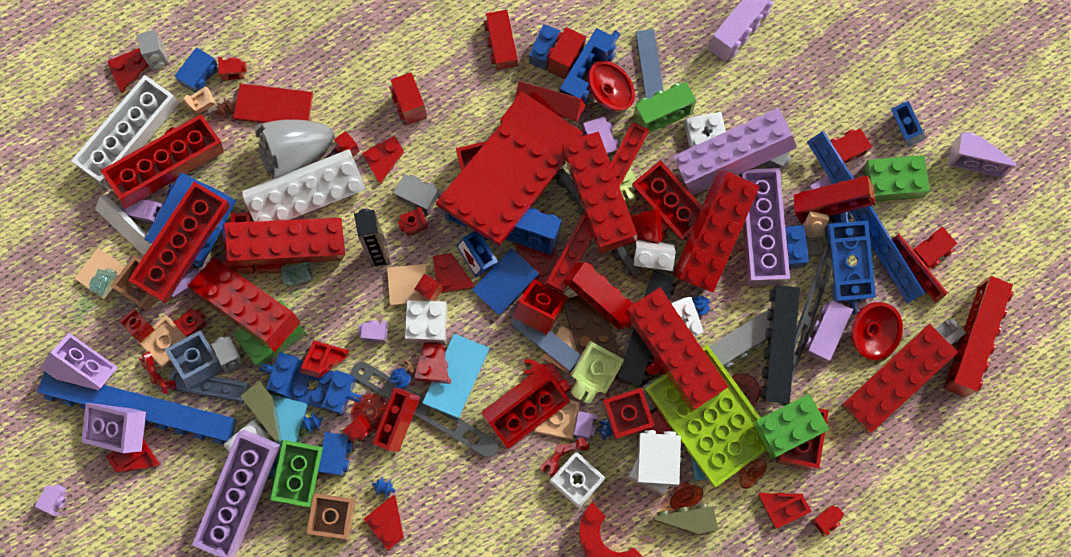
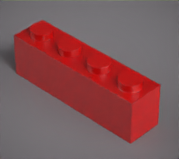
M868 175L793 194L794 213L800 223L805 222L810 211L831 216L875 205L874 187Z
M575 263L563 282L618 330L628 329L631 322L624 312L635 303L625 298L618 288L607 282L608 279L598 274L590 263Z

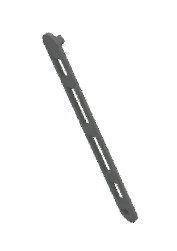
M827 245L824 249L796 328L795 347L803 324L806 326L796 355L794 354L792 380L832 269L830 245ZM826 264V265H827V268H826L825 274H824V276H823V278H822V277H820V276H821L822 270H823V268H824V265ZM816 287H818V294L816 296L810 316H808L807 313L810 304L812 302Z
M358 362L353 366L352 375L356 380L390 399L394 383L389 381L388 375L366 362ZM361 368L365 369V373L362 375L358 372ZM373 374L387 381L382 389L369 382ZM408 387L402 388L403 390L409 391L413 394L420 396L419 401H424L425 397L419 395L418 393L414 392ZM422 403L419 409L415 410L414 415L482 456L493 457L497 453L498 443L495 439L460 418L457 419L438 411L459 424L455 432L426 416L431 409L430 407ZM467 429L481 437L477 445L463 438Z

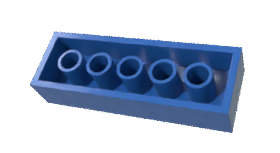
M531 208L505 240L553 255L560 237L562 219ZM445 211V220L469 227Z

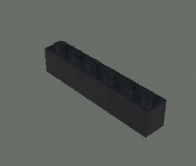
M367 208L354 213L358 238L371 267L390 264L387 243L375 211Z
M653 270L644 297L660 287L667 298L669 294H674L677 284L674 283L675 276ZM635 328L617 381L640 388L641 383H646L648 373L645 372V367L652 364L654 356Z
M776 285L769 292L771 309H768L767 320L770 323L769 328L765 332V339L768 340V344L764 348L763 358L766 359V366L762 368L761 376L764 378V386L760 388V398H762L763 404L779 406L790 404L799 287Z

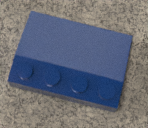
M180 172L144 240L150 244L154 242L195 181L227 200L230 206L191 265L192 267L201 268L231 213L236 200Z

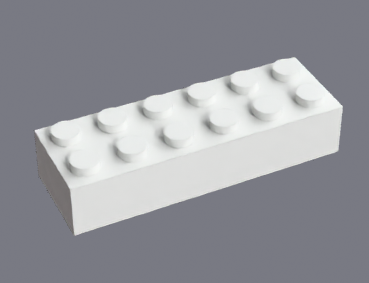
M144 75L71 161L81 171L108 189L109 186L106 184L100 170L143 147L179 105L174 95Z
M350 149L242 192L245 203L255 222L290 220L366 190Z

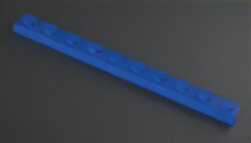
M825 131L820 132L807 141L833 184L854 179ZM872 206L851 210L850 212L856 221L868 220L871 246L906 302L909 303L925 294L924 289Z

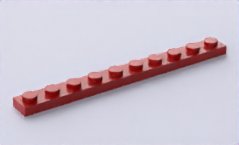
M632 122L611 161L619 187L622 185L650 131L635 122ZM583 213L546 282V285L564 293L568 286L563 281L575 263H580L593 239L585 213Z

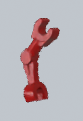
M150 351L143 353L139 357L141 365L145 370L147 369L150 375L151 383L160 386L162 393L167 394L168 389L177 390L174 380H164L157 373Z
M531 359L524 360V364L532 366L530 370H524L525 375H531L544 365L565 394L571 390L570 384L562 378L553 363L539 364Z
M580 438L575 443L558 444L551 459L548 458L541 465L540 470L546 472L551 467L548 474L553 477L557 473L558 461L561 456L574 450H590V442H586L585 438Z

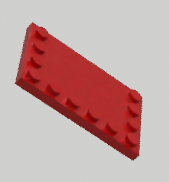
M503 121L436 201V206L500 246L566 164V159Z

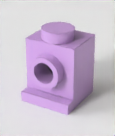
M369 320L368 323L359 324L358 336H361L363 342L386 343L387 321L382 320V324H379V321Z
M579 411L573 437L577 439L585 438L586 442L589 441L590 435L594 436L596 424L592 423L597 421L598 415Z
M55 484V486L46 485L35 507L59 517L60 512H58V509L62 508L66 502L65 496L67 493L65 491L67 488L59 484Z

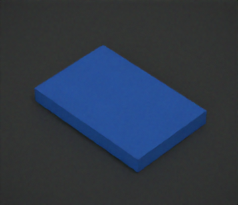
M511 248L472 290L501 316L540 274Z

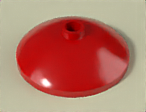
M598 61L590 67L587 75L589 89L600 105L615 112H622L631 107L635 99V90L630 77L621 67L610 61Z
M873 302L863 307L854 318L851 328V339L854 348L860 355L871 360L883 359L892 354L898 347L903 334V322L899 312L892 305L884 302Z

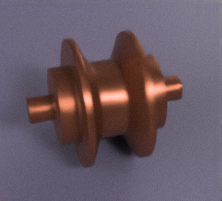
M224 98L223 103L216 102L218 105L216 106V115H224L226 118L227 113L234 114L232 112L234 110L233 106L236 105L234 101L230 103L229 100L226 101Z

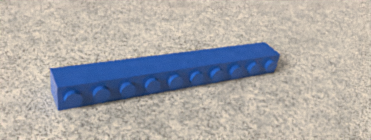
M45 371L37 391L44 395L43 399L55 402V399H60L62 404L72 407L76 403L81 405L80 408L84 410L86 403L144 411L146 412V426L149 423L156 424L155 428L167 431L168 427L175 429L174 433L185 436L187 432L192 433L194 438L205 440V437L213 439V443L224 445V442L233 436L237 420L232 417L103 385L100 390L57 380Z

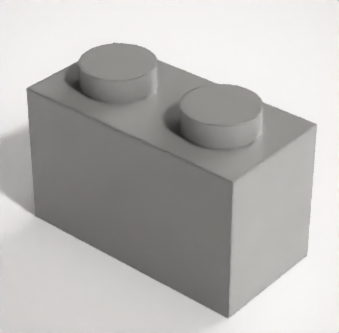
M155 29L136 35L141 55L151 69H161L169 64L165 46Z
M404 174L394 191L395 199L416 209L421 207L422 211L426 214H429L439 196L436 186L431 183L424 184L420 182L418 177L411 174L410 176Z
M230 336L220 337L215 340V343L211 344L225 374L244 366Z

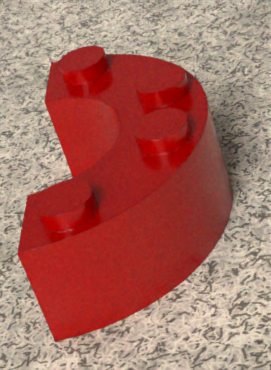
M591 502L585 510L579 525V541L585 556L643 557L634 547L626 552H616L604 545L600 536V528L606 516Z

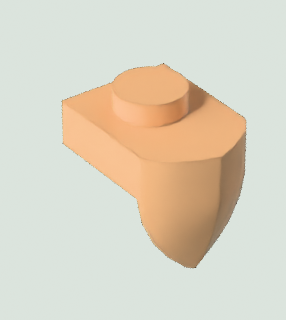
M207 87L200 89L191 96L186 95L183 98L186 107L196 114L202 113L215 104Z
M810 211L807 219L803 222L805 235L809 238L821 236L829 221L828 215Z

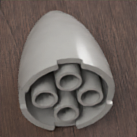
M278 120L255 126V136L260 139L258 140V151L267 174L271 173L273 175L271 176L272 179L309 165L321 156L333 143V139H335L332 128L307 120Z

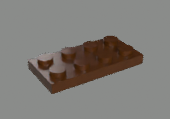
M579 295L567 298L564 309L577 352L582 355L589 341H592L619 356L609 321Z

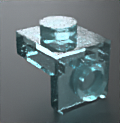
M310 262L290 267L282 266L281 279L284 285L297 286L313 281Z
M108 268L105 271L98 269L95 277L90 281L89 290L95 295L102 297L109 280L115 281L118 277L116 275L117 272Z

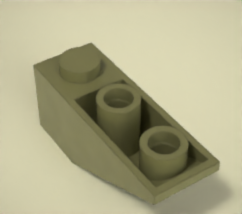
M259 381L241 395V398L244 400L242 405L248 412L252 410L255 414L253 419L260 427L264 426L267 432L265 434L269 440L280 444L282 438L275 398L266 389L264 384Z
M708 503L696 505L694 510H688V507L676 509L677 513L669 514L668 510L657 512V516L653 517L655 522L695 535L718 531L714 506L708 507Z

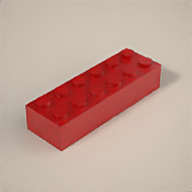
M202 114L100 171L106 184L123 208L126 209L175 181L180 172L187 174L224 153L221 140Z
M599 131L563 142L562 152L599 254L635 243L637 233Z
M718 170L673 276L714 293L760 188L759 185L731 172Z
M194 181L128 281L135 287L166 304L229 209L228 201Z
M342 218L224 223L222 229L226 267L341 261L346 255Z
M214 257L187 285L197 298L273 352L283 344L301 323L293 311Z
M990 276L979 284L963 329L966 334L960 338L956 349L958 353L953 358L943 389L962 397H967L980 391L982 388L983 373H986L990 364L988 362L989 355L993 354L996 344H993L994 340L1001 332L1002 327L1000 323L1007 314V302H1010L1014 292L1011 291L1012 283Z
M661 287L627 308L624 313L691 412L728 388V385Z
M928 324L850 395L841 406L868 434L872 433L952 359L958 351L931 324Z

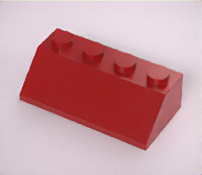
M660 160L634 181L632 186L653 209L660 208L661 218L683 241L690 236L702 205Z
M543 365L484 409L481 414L507 449H509L569 404L570 400L553 375Z

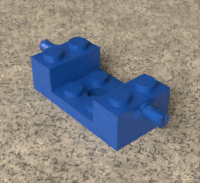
M598 28L595 29L560 87V93L580 98L585 106L587 105L590 91H588L589 83L584 81V74L586 70L589 71L594 62L613 61L616 55L614 53L617 48L616 41L621 35L618 31H613V34L610 35Z
M847 211L840 213L841 223L828 224L825 230L827 245H830L834 280L831 283L832 299L836 302L844 301L849 303L850 308L853 309L851 314H857V302L876 298L868 220L849 222ZM848 256H854L857 259L855 266L848 265Z
M282 352L279 353L277 361L273 366L264 363L260 365L259 371L270 374L266 389L271 393L344 416L349 400L361 402L362 395L352 392L356 383V378L353 375L335 370V372L330 370L320 378L300 373L304 361ZM316 380L318 388L313 391L309 390L308 383Z

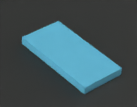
M454 334L445 352V360L448 363L447 371L448 376L451 378V384L432 382L424 398L423 405L459 419L490 348Z
M271 394L276 402L282 440L297 442L301 432L300 425H303L302 420H304V415H306L309 405ZM277 457L269 474L270 477L274 476Z

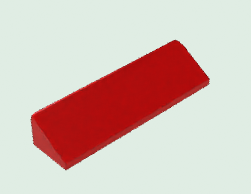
M522 81L518 83L515 99L522 91L560 117L578 121L585 108V104L580 98Z
M898 233L892 238L893 242L921 286L936 303L946 296L948 292L901 234Z

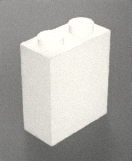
M637 239L633 253L634 266L673 271L676 253L674 244L667 242L656 244Z
M644 430V433H640L637 484L679 485L681 436L676 435V432L670 431L664 432V435L656 434V431Z

